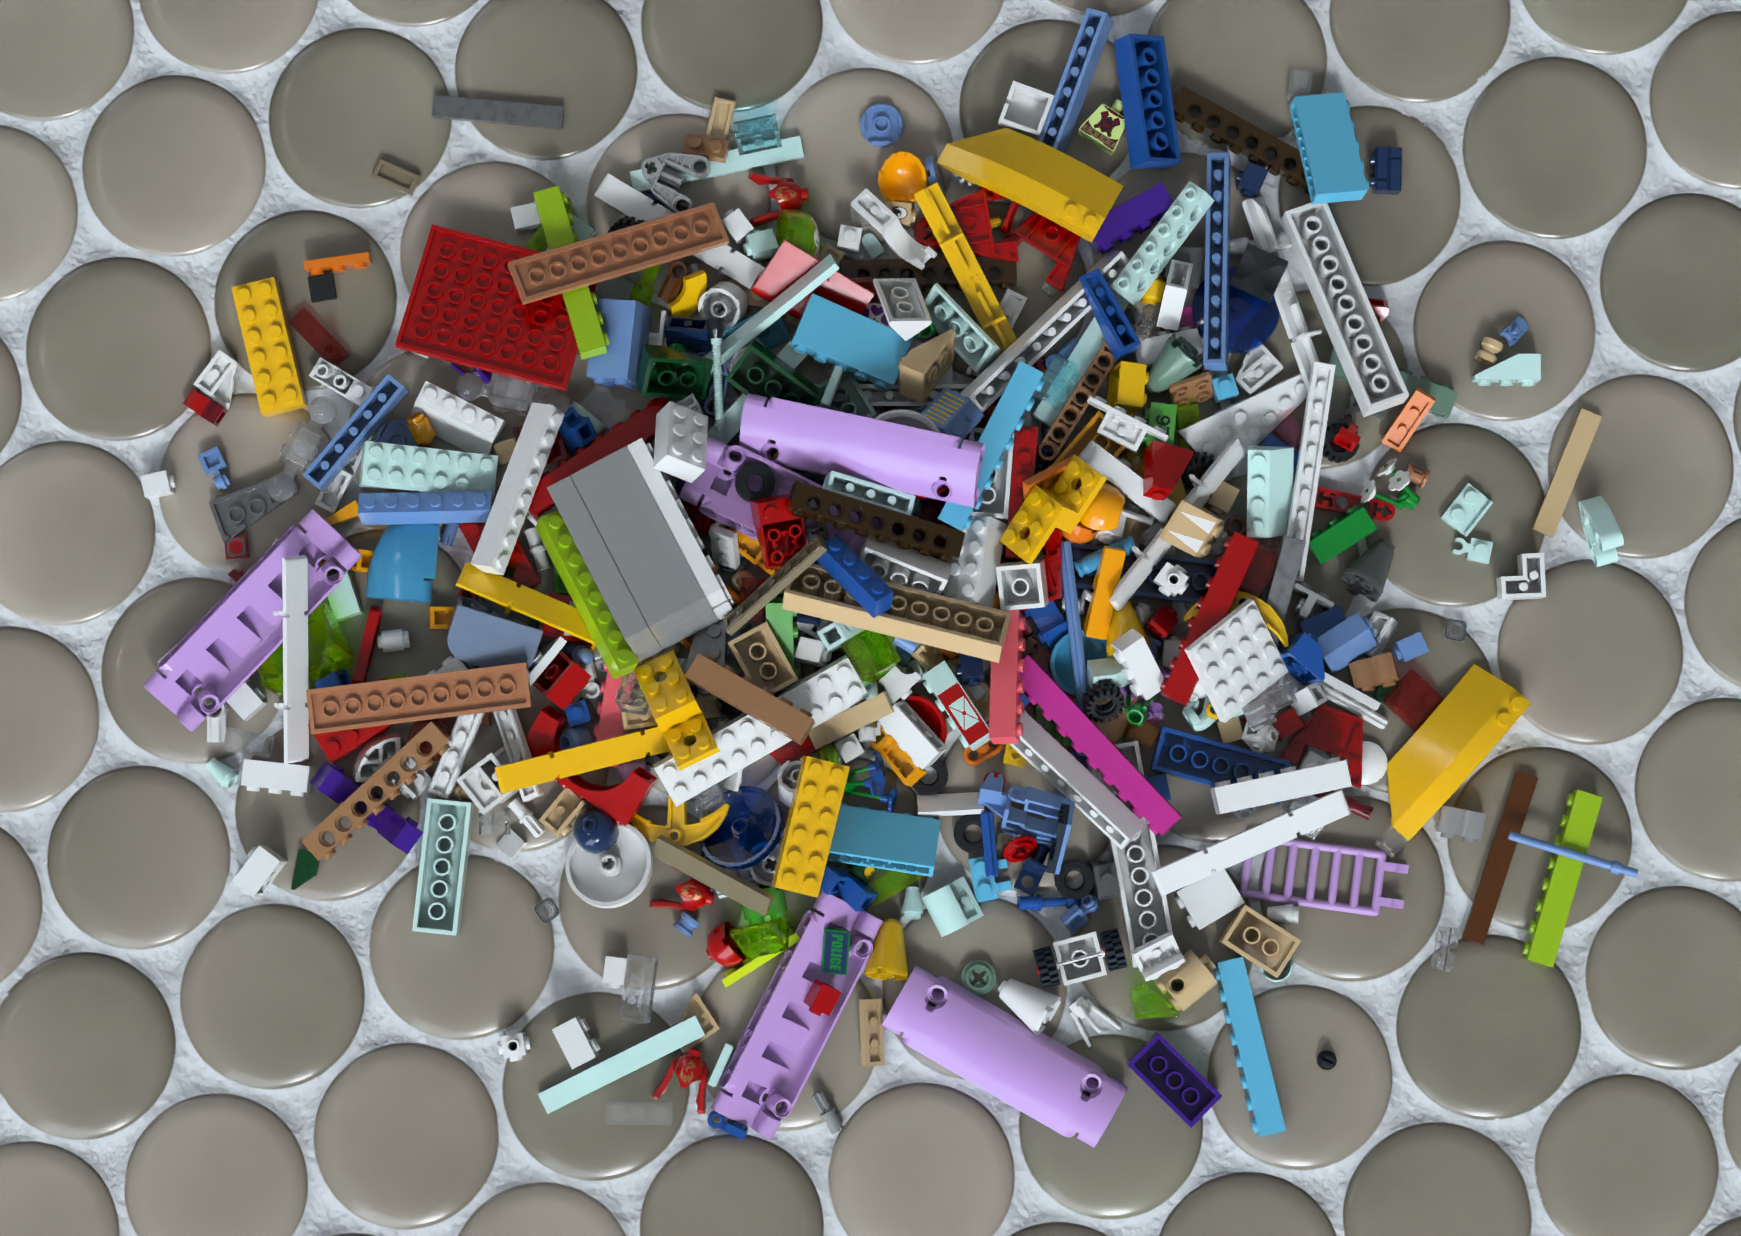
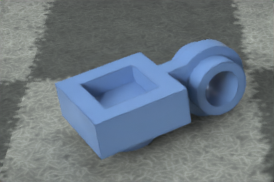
M216 446L197 455L206 475L216 474L213 480L218 490L228 488L227 486L231 484L225 472L222 474L220 470L228 466L219 447Z
M1088 894L1081 899V908L1075 904L1059 919L1072 934H1075L1089 921L1086 915L1098 909L1099 901L1094 895Z

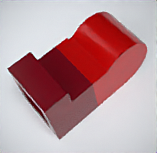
M193 389L182 403L216 427H218L228 412L224 407Z

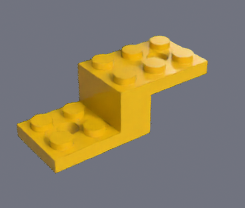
M1074 454L1051 491L1034 485L999 541L1025 562L1032 564L1055 528L1069 534L1073 532L1107 478ZM1081 480L1082 485L1076 490V484ZM1029 529V530H1030V534H1029V536L1025 539V538H1024V534H1025V532Z
M673 650L634 669L653 717L665 737L679 771L720 752L701 707L685 678ZM666 675L664 681L657 682L659 676ZM692 738L696 739V742L693 745H686L688 740Z

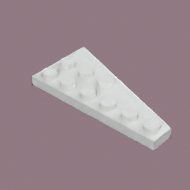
M1298 373L1275 384V386L1215 412L1213 415L1196 421L1186 428L1179 429L1177 433L1195 453L1200 451V455H1203V452H1207L1206 456L1208 457L1210 454H1213V460L1228 447H1231L1236 439H1239L1244 450V455L1238 461L1239 463L1248 454L1250 446H1257L1307 398L1308 392L1302 375Z

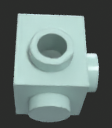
M772 228L750 232L746 237L745 244H743L745 255L747 257L750 256V259L755 262L773 258L779 248Z

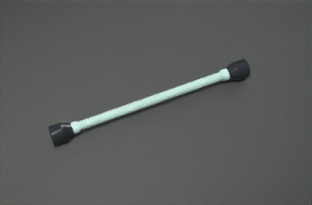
M708 318L707 331L713 346L712 352H714L712 354L714 360L713 380H715L716 439L725 442L723 435L724 415H722L724 414L722 412V361H720L722 360L720 358V346L725 330L724 318Z

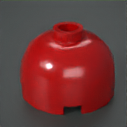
M722 922L709 932L706 943L708 948L706 953L709 959L725 967L737 965L748 957L745 943L741 945L737 938L742 936L730 922Z

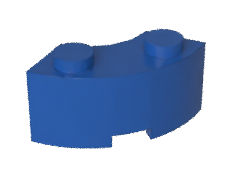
M1054 601L1049 602L1045 607L1030 608L1023 611L1025 617L1030 616L1038 630L1036 636L1040 643H1046L1050 650L1054 648L1060 638L1068 634V625Z

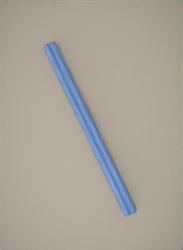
M1066 540L1062 541L1063 593L1077 705L1086 713L1082 699H1084L1083 693H1087L1088 680L1071 542Z

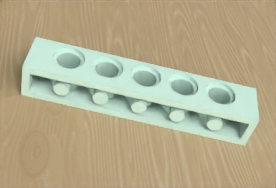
M1189 181L1110 288L1133 306H1136L1215 200L1206 191Z

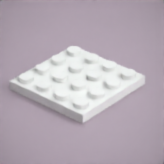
M1247 599L1184 649L1219 720L1224 723L1288 672L1253 599Z

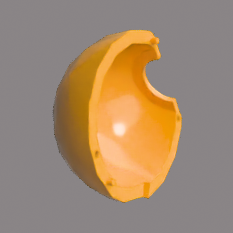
M902 151L893 153L885 160L881 170H879L878 185L880 193L885 201L889 202L917 201L914 194L929 187V171L926 170L922 159L913 153Z
M1105 482L1079 522L1093 530L1107 531L1116 529L1125 505V496L1117 487Z

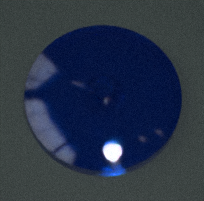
M1229 267L1228 353H1245L1260 347L1272 336L1276 329L1280 312L1274 295L1270 303L1230 286V281L1237 267ZM1205 279L1199 285L1192 303L1194 325L1198 328L1199 335L1203 340Z
M740 786L738 792L728 790L718 796L703 815L705 817L715 812L725 803L730 805L727 815L719 828L704 841L700 842L705 855L714 864L728 870L750 868L763 861L778 844L784 825L781 807L770 793L755 786Z

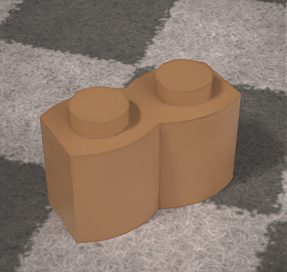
M1392 652L1349 663L1354 687L1362 693L1374 691V687L1378 685L1383 687L1393 686L1396 684L1395 681L1400 680Z

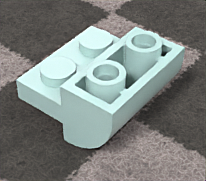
M964 876L922 897L941 937L984 916Z

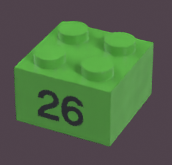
M1151 402L1143 410L1142 418L1147 421L1146 424L1154 428L1156 425L1166 430V435L1169 436L1166 444L1173 445L1177 405ZM1146 433L1140 445H1143L1144 451L1153 440L1165 442Z

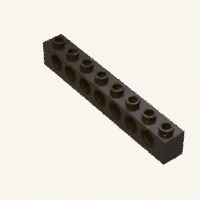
M1182 87L1173 103L1175 120L1177 122L1183 123L1184 121L1188 123L1195 132L1200 134L1202 132L1206 133L1213 142L1229 146L1228 149L1231 152L1247 156L1249 162L1265 166L1270 174L1274 176L1281 175L1286 178L1285 181L1294 187L1298 185L1305 189L1304 192L1310 195L1306 179L1303 177L1304 169L1298 149L1187 87ZM1195 107L1199 110L1200 114L1192 116L1189 114L1188 109ZM1215 118L1219 125L1211 127L1207 120ZM1235 129L1238 136L1231 138L1227 135L1226 130ZM1252 139L1256 142L1257 146L1249 148L1245 141ZM1272 150L1275 153V158L1268 159L1264 152ZM1284 161H1292L1294 163V169H1286L1284 167Z
M976 257L990 286H999V289H1012V286H1016V262ZM930 258L924 264L925 268L922 270L904 259L841 260L842 274L873 293H876L873 279H880L879 275L883 271H888L892 276L891 278H902L901 274L904 271L912 272L920 291H925V288H932L936 283L944 290H947V287H955L956 290H962L957 278L948 279L945 277V272L952 270L946 258ZM998 269L1001 275L998 278H991L988 274L989 270ZM926 270H931L935 273V277L932 280H927L923 277V273ZM860 272H867L870 278L863 282L857 276Z
M800 481L792 484L786 510L791 511L793 516L804 518V516L811 517L813 522L825 524L826 522L834 524V528L846 531L850 529L861 537L874 536L878 542L888 544L890 541L896 543L898 548L904 550L912 548L918 550L917 553L923 556H930L932 554L938 556L940 561L951 563V561L960 557L965 532ZM808 499H813L816 502V509H811L808 506ZM830 505H833L837 508V516H834L829 512ZM851 512L857 513L859 517L858 522L851 520ZM872 518L879 521V529L872 526ZM893 524L899 526L900 535H896L892 531ZM914 531L921 534L920 542L914 539ZM935 537L942 541L941 548L934 544Z

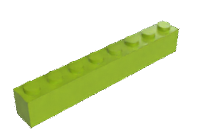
M559 186L533 192L549 250L578 242L577 232L572 233L570 226L574 225L571 212L567 213L565 205H568L565 192L561 193ZM589 286L562 293L581 360L607 353L606 345H610L607 333H602L600 325L604 324L601 312L596 313L594 305L598 304L595 292H590Z
M559 511L540 517L535 529L613 680L632 673L639 662L624 639Z
M1573 790L1572 793H1569L1566 800V805L1568 806L1567 813L1561 817L1560 836H1556L1554 844L1587 854L1603 797L1581 790ZM1555 853L1554 857L1551 856L1547 865V869H1550L1547 878L1543 879L1541 885L1543 894L1535 905L1536 918L1529 925L1528 932L1531 933L1529 942L1525 941L1522 954H1525V960L1548 967L1554 966L1584 862Z

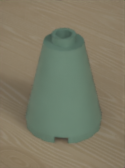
M1173 333L1150 368L1148 383L1145 387L1154 394L1156 392L1160 394L1169 388V384L1181 381L1203 366V358L1199 360L1196 356L1199 353L1197 349L1182 336L1177 339L1175 338L1176 334Z

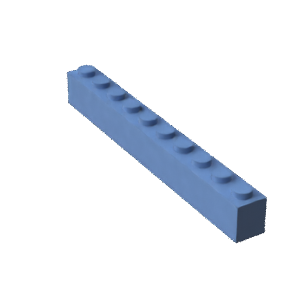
M1229 152L1207 153L1206 192L1215 201L1206 212L1203 365L1205 371H1228L1231 159Z

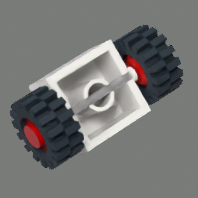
M1117 928L1099 933L1101 949L1096 931L1051 942L1056 960H1054L1050 946L1033 950L1035 966L1042 988L1046 989L1060 985L1057 969H1059L1063 986L1107 975L1103 957L1106 959L1109 971L1126 968L1124 948Z

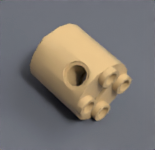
M1189 949L1183 954L1186 962L1176 969L1161 974L1154 982L1163 995L1168 993L1171 997L1168 1000L1177 1012L1180 1010L1184 1012L1218 984L1210 973L1216 966L1206 954L1198 958ZM1176 983L1184 985V988L1179 992L1172 990Z

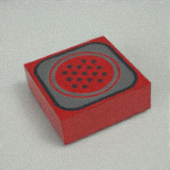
M247 535L234 536L225 542L227 560L249 558Z

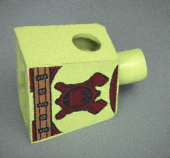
M1116 99L1111 108L1101 104L1078 130L1079 135L1111 156L1114 154L1125 129L1124 117L1122 116V101Z

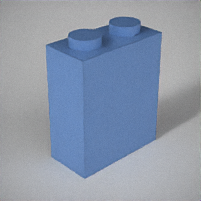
M1358 612L1317 638V643L1322 646L1323 660L1333 674L1378 646L1374 639L1377 637V634L1373 630V626L1366 616L1362 618Z

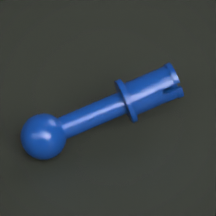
M1041 894L1017 897V908L1019 910L1037 909V911H1041L1042 907L1065 906L1067 909H1070L1075 904L1078 907L1081 905V899H1069L1066 897L1042 898Z

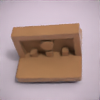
M1203 365L1181 381L1169 384V388L1166 390L1170 398V404L1177 405V409H1183L1190 404L1204 402L1213 397L1212 375L1210 371H1205Z

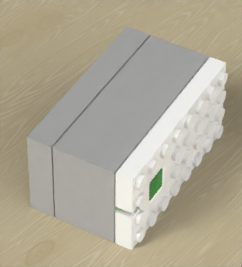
M640 438L627 445L628 447L625 446L577 471L571 477L568 476L547 487L624 639L638 660L642 662L659 653L662 649L664 650L714 624L718 619L725 618L733 611L731 606L735 603L720 575H714L712 568L715 565L709 555L704 556L702 550L705 547L666 473L653 468L654 450L650 442L645 444L643 439Z

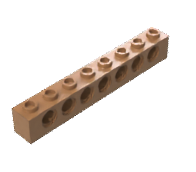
M435 720L431 721L301 841L303 845L318 861L324 858L329 860L337 852L335 848L340 843L345 845L353 838L351 833L355 829L360 831L369 823L368 817L373 813L375 816L386 807L384 803L389 798L394 800L401 794L400 788L405 783L408 786L418 778L417 772L421 769L424 771L434 763L432 759L438 753L443 755L451 747L449 745L452 741L450 736ZM425 741L432 744V751L429 754L425 753L422 749ZM408 756H412L416 760L414 768H409L406 765ZM392 771L399 774L400 779L398 783H393L390 780V773ZM376 786L383 789V796L381 798L375 797L373 793ZM359 801L366 803L367 810L365 813L358 811L357 804ZM343 816L350 819L351 824L349 828L342 826L341 819ZM327 831L334 834V841L332 843L325 840V833Z

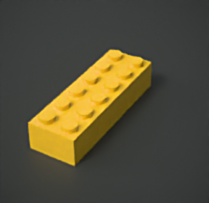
M274 277L231 287L261 414L264 417H270L308 407L279 282Z
M803 756L771 884L772 887L818 898L850 769L849 766Z

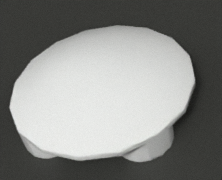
M1363 741L1362 784L1370 785L1379 781L1384 776L1387 769V757L1379 745L1371 741Z

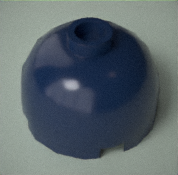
M598 808L588 809L581 813L573 827L574 837L578 845L586 852L599 854V852L611 849L619 835V829L614 819Z

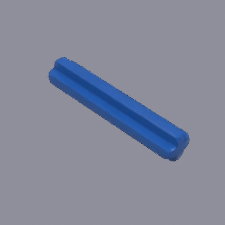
M983 812L980 814L985 873L986 877H997L999 870L993 812Z

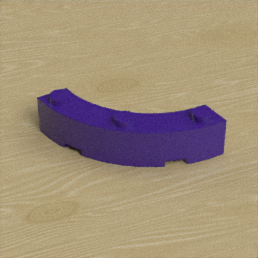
M324 761L309 782L318 791L338 804L341 801L344 802L361 786L343 773L345 769L335 762L333 765H330L326 761ZM374 791L375 797H377V798H381V797H382V795H381L380 793H378L377 791ZM359 801L357 804L359 812L365 813L367 810V805L363 801ZM384 803L386 807L375 816L373 813L367 818L369 821L367 825L375 828L392 845L408 854L423 834L417 828L419 823L409 816L405 818L388 804Z

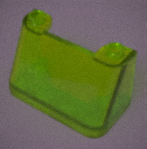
M326 603L319 604L310 614L312 620L308 622L309 688L314 686L316 681L335 671L344 670L354 663L353 652L332 608ZM282 643L257 670L261 685L283 698Z

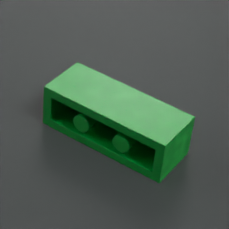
M1355 504L1345 511L1346 515L1340 519L1338 516L1334 517L1326 523L1328 525L1321 531L1318 528L1311 532L1309 547L1321 565L1377 530L1376 525L1362 505L1357 506Z

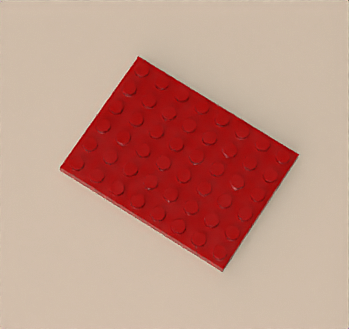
M432 224L395 342L396 348L563 391L567 390L578 353V346L563 295L558 294L523 305L508 268V262L541 252ZM598 283L589 285L590 292H596Z

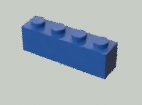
M837 534L825 541L827 551L817 559V562L873 618L889 610L894 591Z

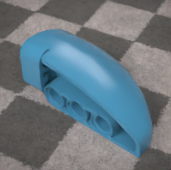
M439 523L392 524L387 526L377 542L369 563L366 587L367 598L417 603L431 602L433 582L425 580H433L436 574Z

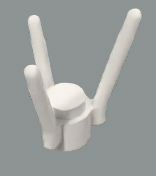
M879 720L876 722V727H873V723L858 729L859 742L876 741V736L881 735Z
M1080 997L1069 1006V1009L1072 1011L1070 1015L1089 1048L1092 1045L1078 1016L1081 1020L1085 1017L1098 1033L1101 1032V1029L1089 1015L1091 1012L1089 1008L1112 1026L1121 1030L1122 1027L1093 1005L1089 999L1085 1000L1083 997Z

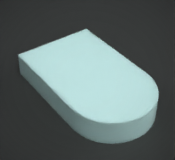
M868 233L863 236L862 245L871 259H875L885 252L875 235Z

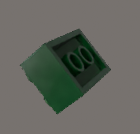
M644 344L636 385L641 396L684 399L693 393L697 400H705L713 360L668 346Z

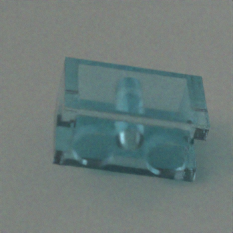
M775 114L732 122L739 156L782 147Z
M1055 354L1044 373L1043 379L1046 381L1041 391L1036 390L1033 397L1054 408L1059 403L1063 405L1069 395L1066 392L1069 384L1073 386L1079 376L1076 373L1079 366Z

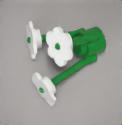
M1394 458L1382 466L1376 475L1378 477L1382 474H1390L1392 476L1389 479L1390 484L1388 488L1390 491H1399L1397 494L1399 501L1377 493L1375 480H1368L1361 492V502L1365 503L1377 497L1397 506L1400 510H1403L1405 507L1408 510H1412L1418 505L1420 496L1407 486L1411 481L1408 471L1399 470L1396 473L1394 472L1395 462L1397 461Z

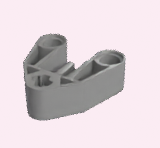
M669 152L644 160L641 166L642 173L656 199L673 213L681 212L677 210V206L681 202L687 203L689 205L688 209L693 208L690 198L670 187L660 184V181L676 188H680L683 183L684 176L667 170L666 167L685 175L688 174L698 179H705L711 171L710 163L706 157ZM704 163L706 169L703 172H697L694 169L696 164ZM652 165L655 166L656 172L652 171V174H649L647 168H651Z

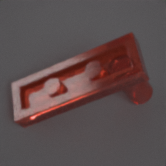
M304 307L288 322L324 360L338 367L350 356Z

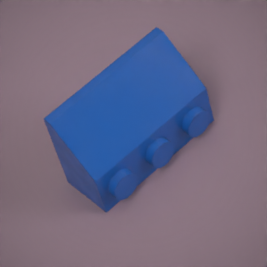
M1305 632L1288 637V647H1284L1283 643L1278 647L1288 673L1303 686L1322 682L1325 679L1322 646L1317 643L1318 639L1311 633L1306 634Z

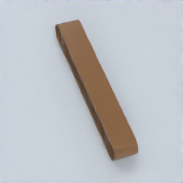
M1106 342L1103 343L1036 449V460L1039 463L1049 464L1057 456L1088 407L1087 400L1089 396H1095L1115 364L1116 360ZM1098 359H1105L1108 367L1100 366ZM1087 377H1094L1096 379L1097 384H1089L1087 381ZM1076 395H1083L1085 403H1079L1076 400ZM1064 413H1072L1074 421L1066 420ZM1059 430L1062 433L1063 438L1056 439L1053 435V431ZM1041 449H1049L1051 451V457H1045L1042 454Z

